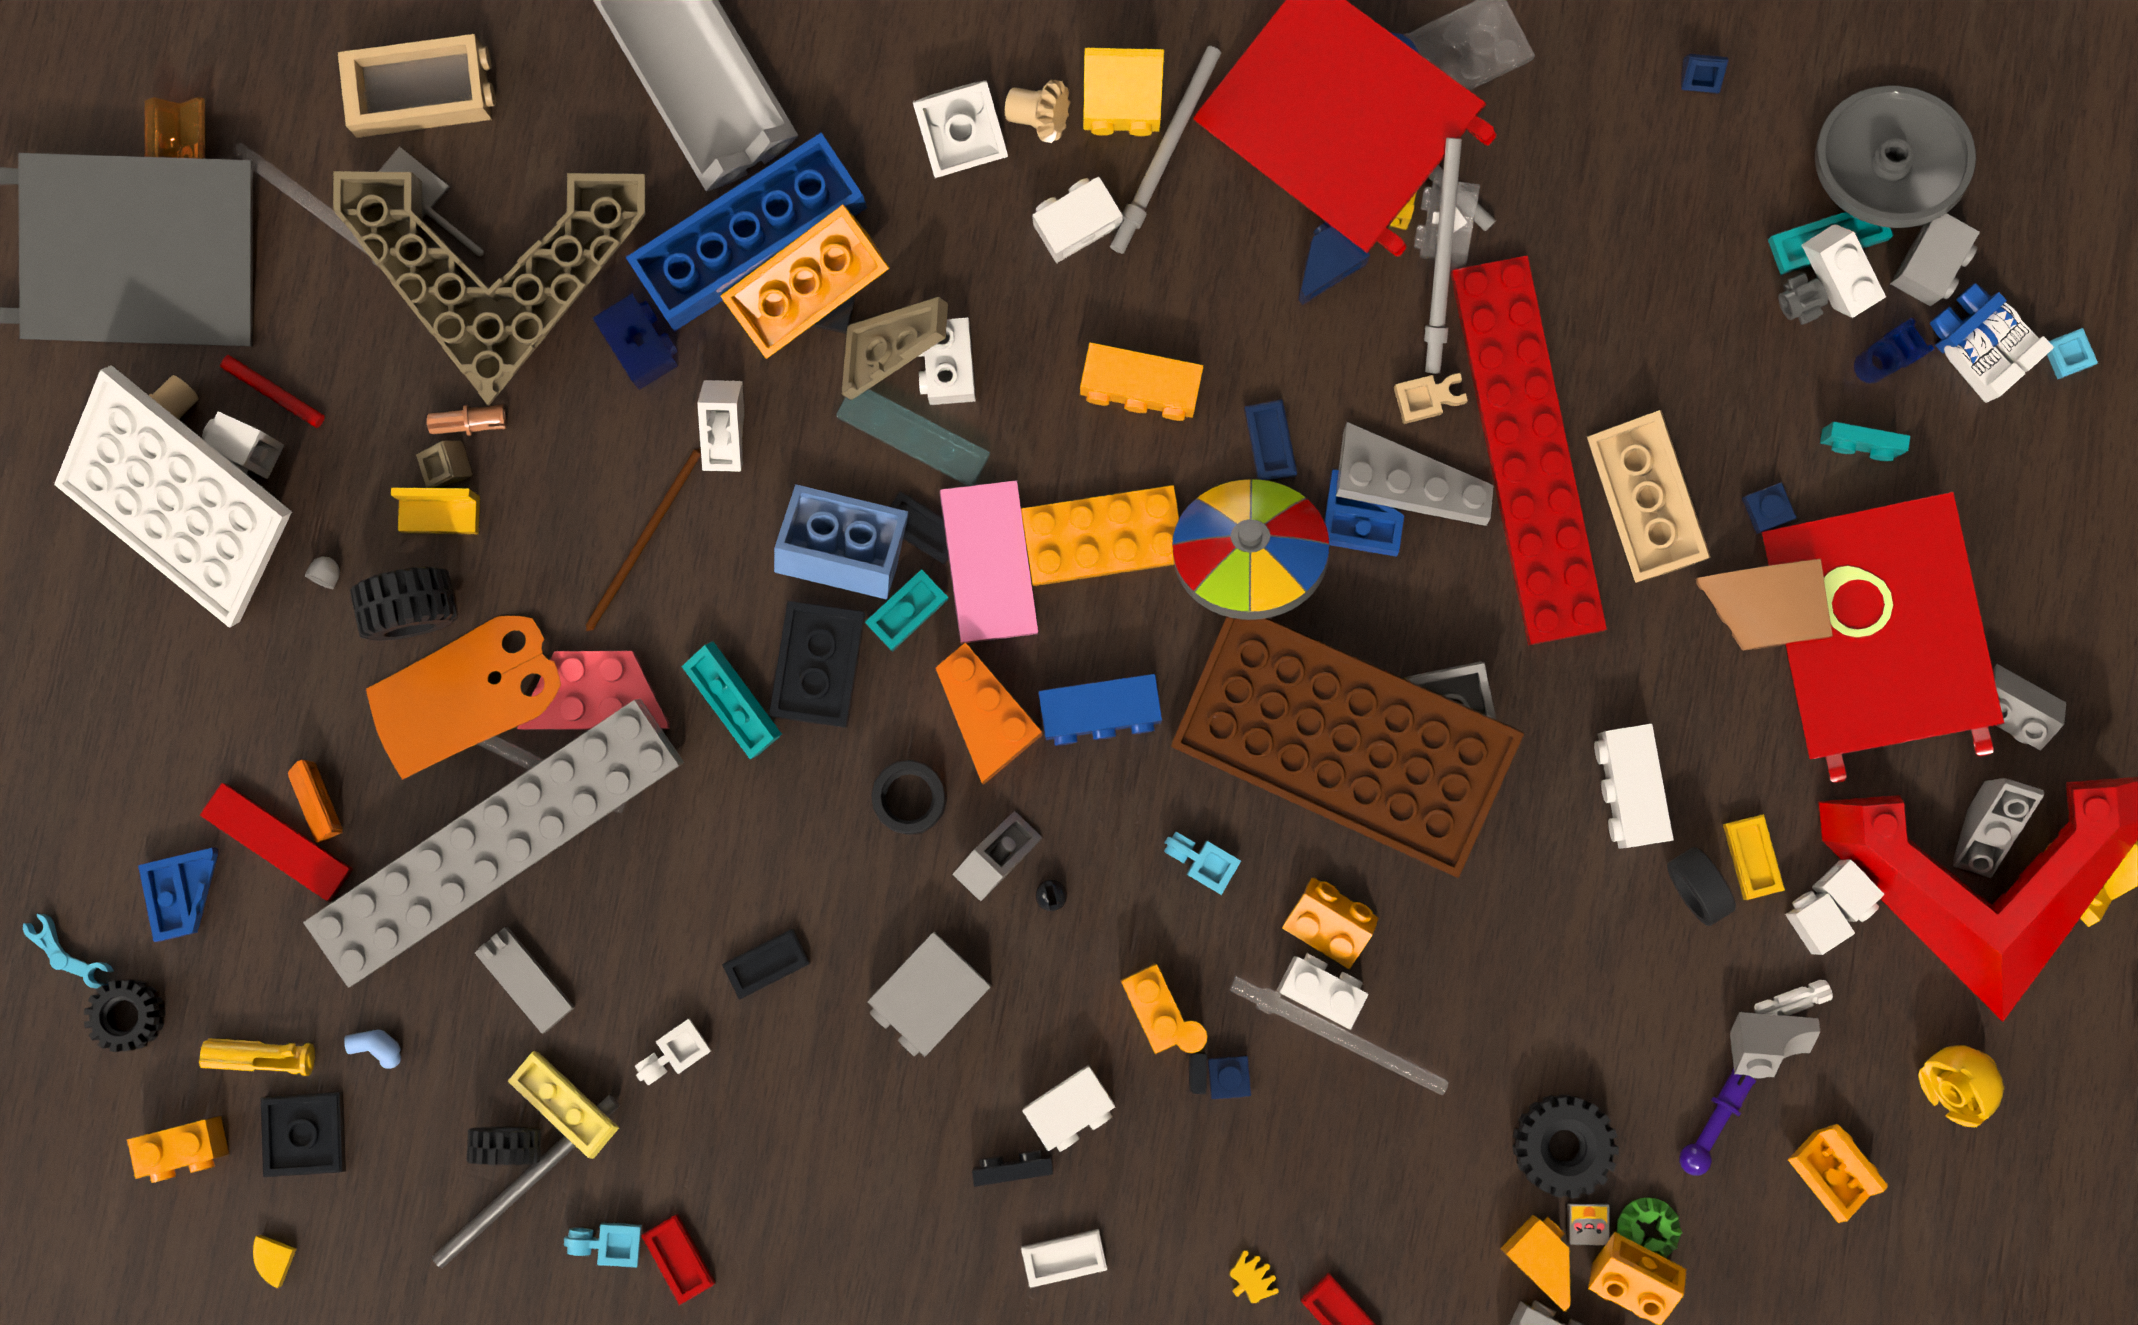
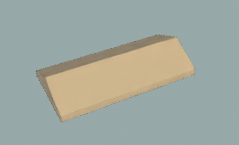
M1661 410L1587 437L1635 583L1711 558Z

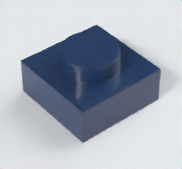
M1782 482L1742 498L1756 534L1796 519Z
M1248 1056L1208 1059L1211 1099L1251 1096Z

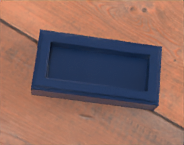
M1283 400L1245 406L1244 413L1258 480L1274 481L1297 476Z

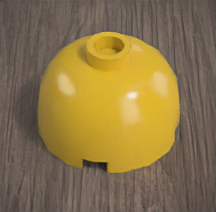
M1963 1045L1946 1047L1930 1057L1924 1063L1925 1066L1919 1070L1918 1076L1921 1088L1928 1100L1934 1106L1940 1101L1950 1111L1945 1116L1953 1122L1965 1127H1977L1988 1119L2000 1105L2004 1090L2001 1074L1994 1060L1989 1055Z

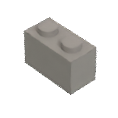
M1947 213L1938 219L1924 224L1890 284L1930 307L1942 298L1947 300L1959 283V279L1955 277L1961 265L1966 267L1978 249L1973 243L1980 232Z

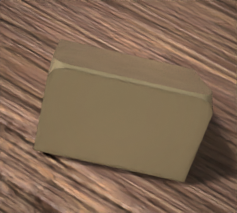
M441 441L416 454L426 488H441L472 476L468 457L461 441Z

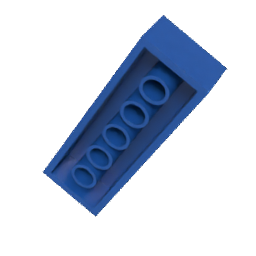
M821 132L631 253L626 259L667 322L676 331L723 301L720 297L723 293L840 206L845 205L853 216L867 209L863 194Z

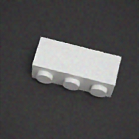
M1652 724L1599 733V741H1595L1594 750L1598 764H1603L1606 779L1601 781L1604 801L1611 804L1613 818L1608 820V827L1612 841H1617L1619 849L1672 841V829Z

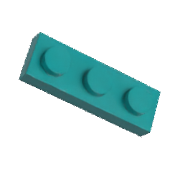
M1843 212L1773 235L1768 239L1780 275L1811 266L1802 244L1834 224L1853 231L1862 249L1891 239L1893 237L1891 228L1873 225L1847 212Z
M714 641L704 645L681 666L749 759L760 755L782 735Z

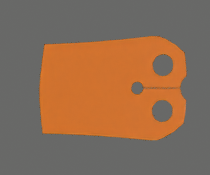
M499 616L493 618L429 656L366 688L378 736L402 780L462 750L531 721L547 709L555 698L561 686V681L555 662L548 660L542 654V642L545 639L533 618L522 616ZM514 630L522 632L526 638L524 647L516 653L506 652L502 647L504 636ZM493 671H498L502 675L501 681L494 685L488 682L489 674ZM529 674H539L543 677L545 683L541 693L533 697L524 695L520 687L522 680Z

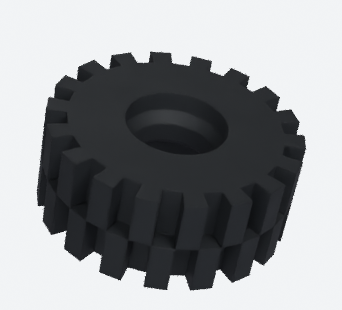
M1559 1094L1556 1097L1550 1095L1543 1097L1544 1101L1540 1103L1534 1102L1529 1106L1530 1111L1527 1114L1522 1113L1518 1119L1521 1122L1518 1129L1514 1128L1513 1137L1516 1138V1145H1512L1513 1154L1518 1159L1516 1163L1519 1169L1526 1175L1525 1178L1541 1190L1561 1198L1563 1196L1579 1198V1194L1586 1193L1589 1195L1595 1192L1594 1187L1597 1184L1603 1186L1608 1180L1605 1177L1608 1171H1614L1616 1163L1613 1162V1157L1619 1154V1146L1614 1143V1138L1618 1137L1615 1129L1610 1127L1609 1122L1611 1121L1607 1115L1600 1112L1599 1108L1594 1104L1570 1095ZM1560 1130L1572 1131L1579 1140L1577 1155L1568 1161H1559L1550 1152V1139Z

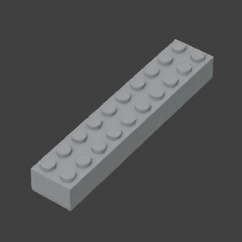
M641 698L633 700L303 923L349 988L684 764V761Z

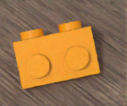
M1311 878L1303 895L1285 920L1282 929L1350 969L1372 937L1379 918L1366 905L1360 902H1353L1340 894L1332 884Z
M1838 1124L1814 1131L1788 1159L1790 1164L1838 1223L1848 1221L1870 1196L1882 1193L1888 1187L1887 1183L1879 1175L1878 1169L1867 1160L1854 1144L1852 1137Z

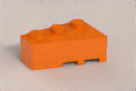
M966 642L936 667L971 758L984 785L1041 737L1042 731Z

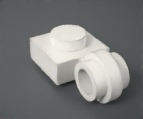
M689 1018L656 1041L664 1055L658 1058L654 1052L635 1065L639 1072L636 1076L639 1081L644 1079L646 1084L650 1085L668 1072L664 1067L666 1063L670 1062L677 1074H679L712 1050Z

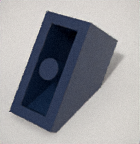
M1327 222L1313 231L1315 236L1312 238L1298 297L1302 305L1364 267L1370 257L1369 253L1364 252Z

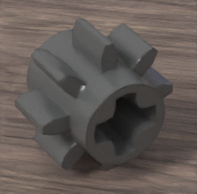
M1804 273L1787 280L1788 282L1783 284L1785 291L1779 294L1778 299L1781 310L1787 319L1792 320L1798 317L1800 324L1803 325L1823 315L1821 307L1828 304V297L1820 280L1815 278L1808 281Z

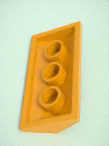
M842 205L720 297L767 359L890 268L869 234L846 206Z

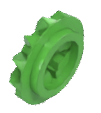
M1640 1198L1631 1202L1623 1209L1617 1223L1618 1234L1664 1258H1667L1674 1250L1678 1249V1241L1682 1234L1679 1216L1667 1203L1659 1199ZM1654 1220H1657L1656 1230L1663 1236L1662 1240L1649 1237L1646 1241H1643L1642 1238L1645 1232L1640 1229L1641 1226L1636 1224V1221L1651 1224Z

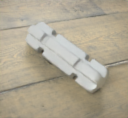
M1818 980L1808 984V988L1802 986L1775 996L1774 1001L1767 999L1756 1003L1754 1009L1756 1014L1789 1016L1813 1007V1003L1821 1004L1833 998V994L1826 980Z

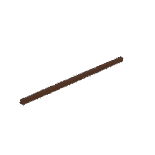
M700 448L692 451V454L585 624L587 631L594 630L701 457Z

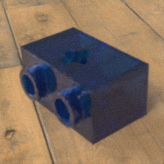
M631 294L593 317V320L631 381L639 390L678 367L672 357L678 351L666 332L659 336L652 323L658 319L646 300L639 304L634 295ZM638 333H640L645 343L640 347L635 344L636 342L633 338Z

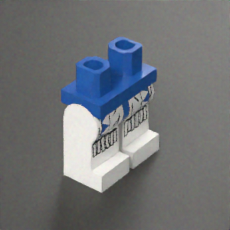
M1976 283L1968 287L1956 298L1957 302L1968 312V316L1961 320L1948 307L1929 322L1941 339L1935 346L1942 354L1945 352L1950 362L1985 403L2000 397L2025 375V372L2029 371L2054 348L2044 336L2038 338L2021 320L2019 314L2010 305L2005 303L2007 300L2000 292L1990 296Z

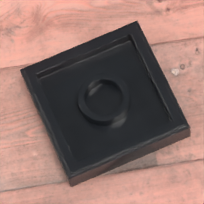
M343 1092L261 1097L263 1177L340 1173L346 1171Z

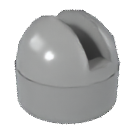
M322 556L313 560L305 573V577L323 587L334 589L339 579L340 569L332 558Z

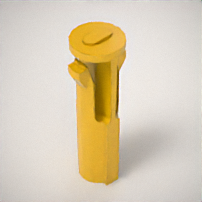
M208 1038L202 1044L199 1063L201 1068L254 1071L255 1069L287 1071L291 1074L301 1073L303 1076H309L314 1067L315 1049L311 1043H306L304 1046H295V1043L275 1045L264 1044L259 1041Z

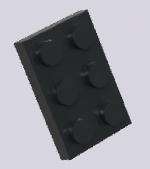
M787 601L769 713L770 717L848 729L865 621L864 612Z

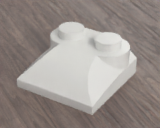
M986 80L932 94L913 102L935 178L1008 157Z

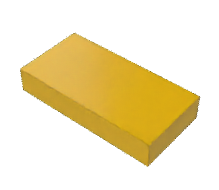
M1764 814L1723 824L1743 900L1784 891V885Z

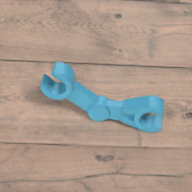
M46 914L36 915L43 923V930L39 934L35 932L31 923H23L24 934L45 951L50 959L52 968L65 970L83 977L85 984L90 988H99L102 985H107L97 982L94 979V972L98 968L105 972H113L114 970L111 965L104 962L89 964L66 953L59 944L55 924L50 916Z

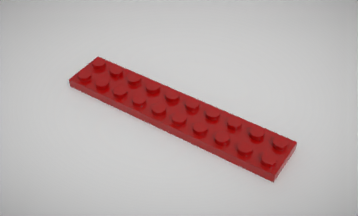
M1528 256L1453 269L1450 274L1528 646L1605 631L1607 627Z

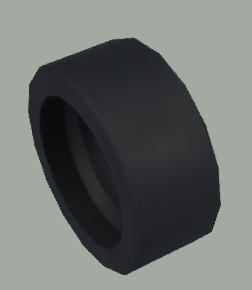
M914 760L897 761L883 769L876 778L871 793L873 810L880 822L892 831L906 835L923 833L935 826L942 817L947 802L945 785L938 773L925 763ZM908 774L920 776L931 788L933 798L926 814L917 820L910 821L899 819L892 814L886 800L888 787L898 777Z
M1697 847L1690 848L1667 863V870L1676 890L1691 912L1703 924L1711 926L1736 910V902L1727 882L1703 851Z

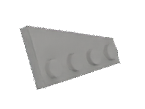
M1349 422L1346 423L1343 431L1336 496L1484 526L1488 524L1491 519L1494 485Z

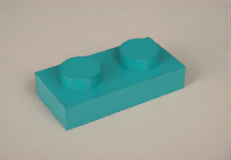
M1833 421L1822 429L1820 444L1832 446L1831 450L1837 453L1854 454L1857 450L1870 453V458L1874 460L1893 461L1894 458L1908 451L1910 436Z
M921 569L865 623L893 652L949 598Z

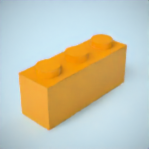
M1089 343L1080 386V395L1087 396L1086 401L1093 404L1107 406L1112 401L1125 404L1124 409L1128 411L1147 413V409L1162 411L1164 418L1184 421L1185 416L1193 418L1204 365Z

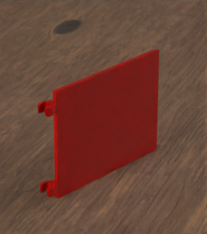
M1285 0L1193 117L1196 123L1364 252L1368 253L1373 245L1378 242L1396 257L1401 256L1407 246L1403 239L1389 230L1388 227L1445 157L1446 138H1460L1467 130L1481 143L1488 146L1497 136L1493 126L1478 117L1479 113L1486 106L1483 100L1347 0Z
M1954 492L1762 532L1769 566L1821 559L1824 578L1827 573L1838 567H1856L1884 581L1891 592L1893 608L1890 619L1881 630L1870 636L1858 638L1847 636L1831 625L1832 637L1785 644L1809 758L1811 760L1826 757L1830 779L1833 783L1846 780L1847 776L1842 754L1971 730L1977 756H1986L1993 753V745L1988 727L2004 724ZM1860 579L1851 580L1841 585L1835 592L1832 601L1833 613L1837 620L1844 626L1857 630L1868 628L1877 623L1883 615L1885 607L1884 597L1879 588L1869 581Z

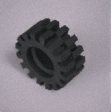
M118 980L108 982L109 985H102L96 989L98 994L91 995L88 999V1002L92 1003L91 1007L84 1009V1015H90V1021H85L84 1026L85 1028L92 1029L93 1032L88 1035L91 1040L100 1041L97 1046L102 1049L110 1048L112 1052L132 1051L147 1046V1042L154 1041L158 1037L155 1032L162 1030L164 1023L159 1022L160 1017L166 1016V1012L159 1008V1004L164 1002L162 997H155L154 993L157 990L154 987H146V982ZM122 1000L132 1002L138 1010L137 1023L128 1031L118 1029L113 1024L111 1018L114 1006Z
M510 1126L468 1129L466 1162L481 1165L539 1163L541 1129Z

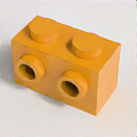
M221 1116L127 1139L135 1179L150 1175L151 1183L176 1177V1168L189 1165L190 1173L215 1167L213 1159L229 1155Z
M1614 1232L1592 1263L1588 1289L1597 1293L1600 1297L1611 1300L1632 1311L1640 1318L1647 1319L1657 1325H1662L1684 1296L1687 1269Z

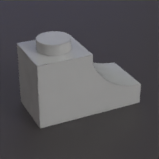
M1739 1012L1730 1032L1734 1073L1749 1075L1753 1078L1775 1077L1784 1058L1799 1053H1811L1820 1034L1819 1018Z

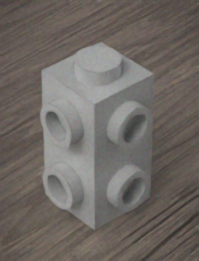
M1997 664L1992 670L2004 724L1996 726L2010 733L2017 741L2030 744L2041 751L2064 725L2066 702Z

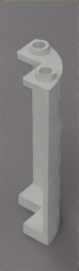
M593 0L705 191L722 187L748 175L747 168L754 166L759 161L766 164L798 137L797 132L718 0Z

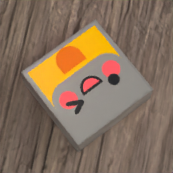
M1567 1203V1243L1570 1245H1606L1609 1241V1204Z

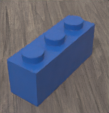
M1155 674L1039 691L1046 740L1054 739L1055 746L1077 743V736L1092 734L1093 740L1116 737L1115 730L1131 728L1132 734L1155 731L1154 724L1162 722Z

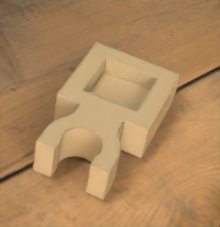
M1461 374L1450 375L1442 383L1436 385L1433 375L1396 384L1394 391L1403 424L1441 415L1443 412L1441 404H1448L1450 406L1466 404L1468 401L1466 394L1453 396L1449 392L1450 385L1458 384L1462 381Z

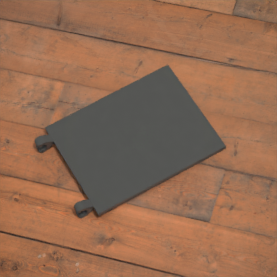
M18 153V168L0 167L1 185H19V308L0 307V323L20 324V339L253 346V161Z

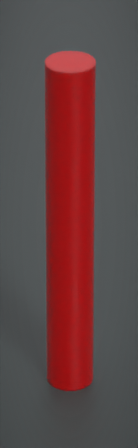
M227 355L221 361L220 367L313 427L318 428L323 423L325 415L232 356Z

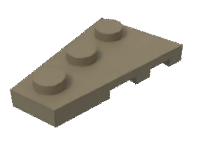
M936 297L848 325L842 395L850 400L854 399L945 339L948 303L940 297Z

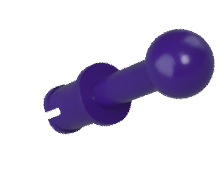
M1733 1067L1732 1073L1718 1097H1712L1711 1101L1717 1104V1107L1696 1143L1685 1146L1679 1155L1680 1166L1686 1173L1699 1176L1709 1170L1712 1163L1710 1150L1731 1114L1740 1117L1741 1112H1739V1109L1753 1084L1756 1083L1754 1078L1746 1075L1739 1086L1737 1083L1742 1075L1735 1074Z

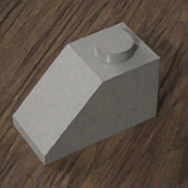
M1014 811L971 852L953 875L976 898L982 901L1043 837Z

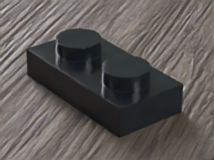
M1031 1150L1018 1153L1019 1160L1004 1162L1003 1156L980 1159V1166L973 1167L972 1169L974 1187L1053 1175L1051 1155L1043 1156L1042 1150Z

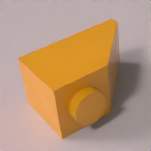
M1532 1215L1500 1249L1557 1306L1566 1311L1570 1307L1569 1247L1560 1240L1565 1233L1549 1217L1542 1222L1539 1218Z

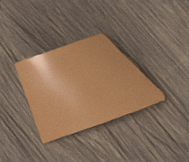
M1821 559L1745 569L1696 579L1697 586L1710 599L1717 609V615L1723 623L1728 625L1732 631L1733 638L1743 651L1833 636Z

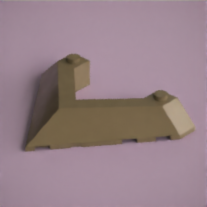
M334 171L333 210L357 238L360 245L376 265L391 281V284L429 332L441 344L444 351L475 387L486 404L490 405L645 216L646 175L567 173V212L556 222L557 225L541 241L538 240L517 260L518 263L490 288L422 220V181L412 172Z

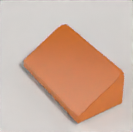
M307 760L297 761L288 771V777L316 843H321L343 833V828L316 763Z

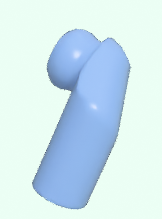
M372 1030L345 1036L344 1043L348 1054L369 1051L376 1059L380 1060V1065L387 1069L396 1067L401 1061V1049L398 1042L383 1030Z

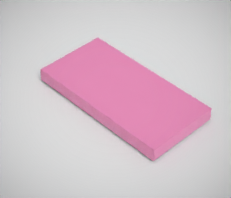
M1017 481L940 490L960 643L1037 634L1038 627Z

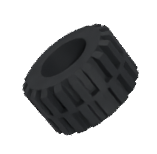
M427 566L394 570L366 578L350 589L359 637L364 639L385 641L413 637L442 629L458 619L450 575L446 569Z

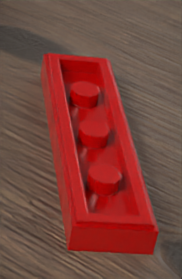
M221 783L200 814L201 817L327 902L333 900L353 868L227 783Z

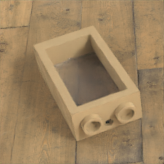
M475 34L338 52L346 127L356 138L492 120L490 106L496 105V98L492 83H487L486 70L491 69V57L488 47L482 46Z

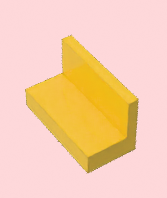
M391 488V496L399 500V532L479 534L480 496L472 490L460 488Z

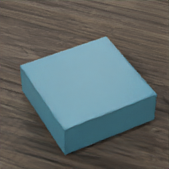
M2083 328L2049 341L2054 348L2047 356L2057 379L2098 363Z

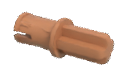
M503 404L473 408L464 405L463 410L428 414L427 427L430 434L466 431V434L471 436L472 432L506 429V412Z

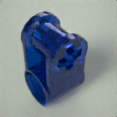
M1912 317L1861 352L1855 359L1854 371L1861 381L1874 384L1902 367L1906 368L1935 348L1932 344H1926L1914 326L1917 321ZM1872 355L1882 360L1883 370L1873 365Z

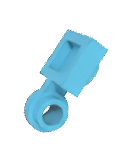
M1176 831L1172 838L1168 836L1164 842L1167 844L1164 850L1165 853L1182 863H1185L1187 857L1194 860L1187 875L1221 895L1241 862L1208 841H1205L1200 852L1196 853L1192 850L1196 843Z
M602 1222L599 1238L593 1237L592 1229L570 1228L569 1235L564 1237V1246L567 1247V1254L575 1256L591 1255L592 1249H598L597 1265L638 1267L642 1225Z

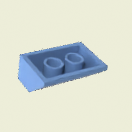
M795 484L774 547V572L888 599L897 569L908 511Z

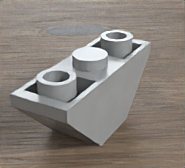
M2006 778L1985 781L1968 807L1954 855L1953 866L1991 878L2043 798L2044 791Z

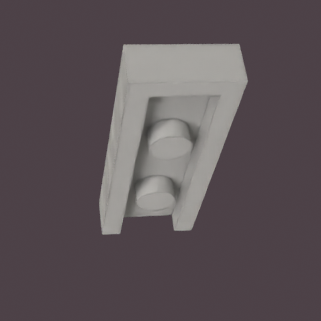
M504 927L500 932L495 933L487 943L482 944L475 952L477 957L542 1034L550 1030L575 1008L508 927Z

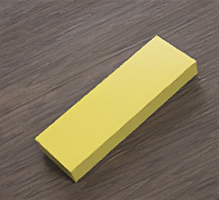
M532 1051L508 1080L523 1097L588 1158L594 1159L619 1129L613 1121L539 1052Z

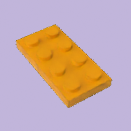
M1174 485L1021 508L1033 586L1174 565L1172 543L1175 527L1179 521Z

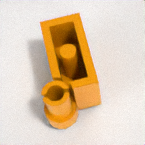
M1153 964L1120 980L1155 1054L1176 1044L1181 1050L1188 1053L1198 1052L1205 1046L1207 1041L1206 1030L1196 1021H1183L1157 964Z

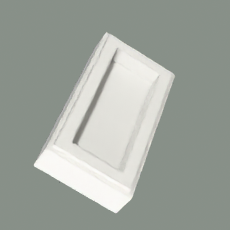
M1099 1229L1021 1247L1030 1288L1107 1270Z

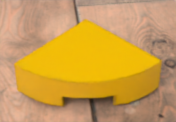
M258 1235L255 1237L253 1245L255 1266L266 1282L279 1288L283 1285L296 1248L263 1235Z

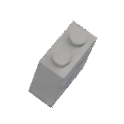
M933 932L868 1001L873 1007L869 1013L884 1028L887 1029L892 1025L902 1035L898 1041L912 1055L916 1056L920 1052L925 1057L992 985L936 932Z

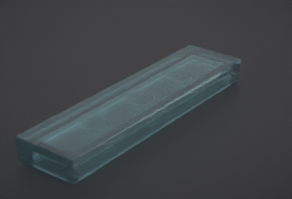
M869 389L852 400L846 397L836 414L840 420L967 486H974L990 456V452Z

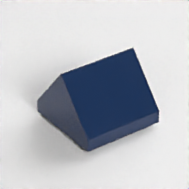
M1689 54L1684 57L1681 89L1720 93L1728 64V57Z

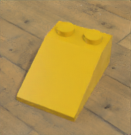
M1085 48L1084 130H1091V133L1095 135H1111L1114 131H1129L1134 136H1148L1152 134V131H1159L1164 49Z

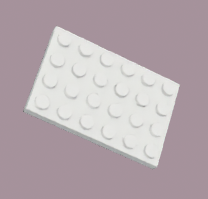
M112 365L101 369L54 484L229 628L240 622L292 513L291 510Z

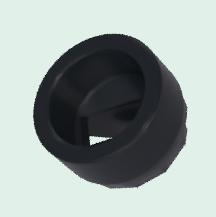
M1056 880L1044 881L1036 890V901L1046 911L1059 910L1066 902V889ZM1053 885L1057 904L1052 906L1049 905V897L1045 888Z

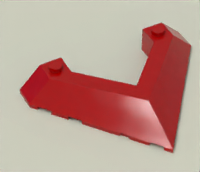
M2138 777L2066 782L2069 822L2058 833L2059 836L2044 852H2040L2020 874V878L2005 894H2002L1993 905L1974 892L1937 860H1934L1907 837L1905 807L1900 795L1818 801L1822 841L1841 860H1852L1884 893L1880 899L2003 1022L2138 841Z

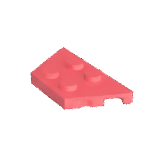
M554 651L550 661L555 662L561 686L553 701L540 716L517 726L519 730H590L633 700L640 698L661 729H669L670 723L661 710L655 697L656 695L642 671L643 669L635 652ZM542 676L531 697L538 695L543 690L545 683Z

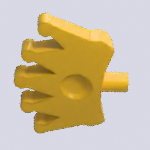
M1244 1250L1235 1266L1229 1271V1276L1239 1283L1232 1290L1235 1296L1238 1297L1245 1291L1251 1303H1258L1263 1298L1278 1294L1279 1290L1277 1288L1266 1290L1271 1282L1276 1280L1274 1275L1262 1279L1266 1271L1270 1269V1265L1266 1263L1262 1267L1255 1269L1257 1262L1260 1261V1257L1254 1256L1252 1260L1245 1263L1246 1256L1249 1253Z

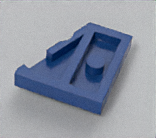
M1333 469L1324 517L1329 535V545L1397 557L1400 549L1404 515L1393 507L1336 496L1339 470Z
M208 848L138 865L154 942L198 933L218 857L217 848Z

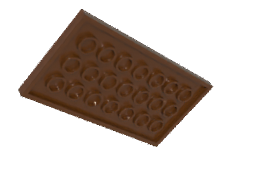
M1226 617L1170 747L1459 878L1525 732L1269 618L1247 620Z

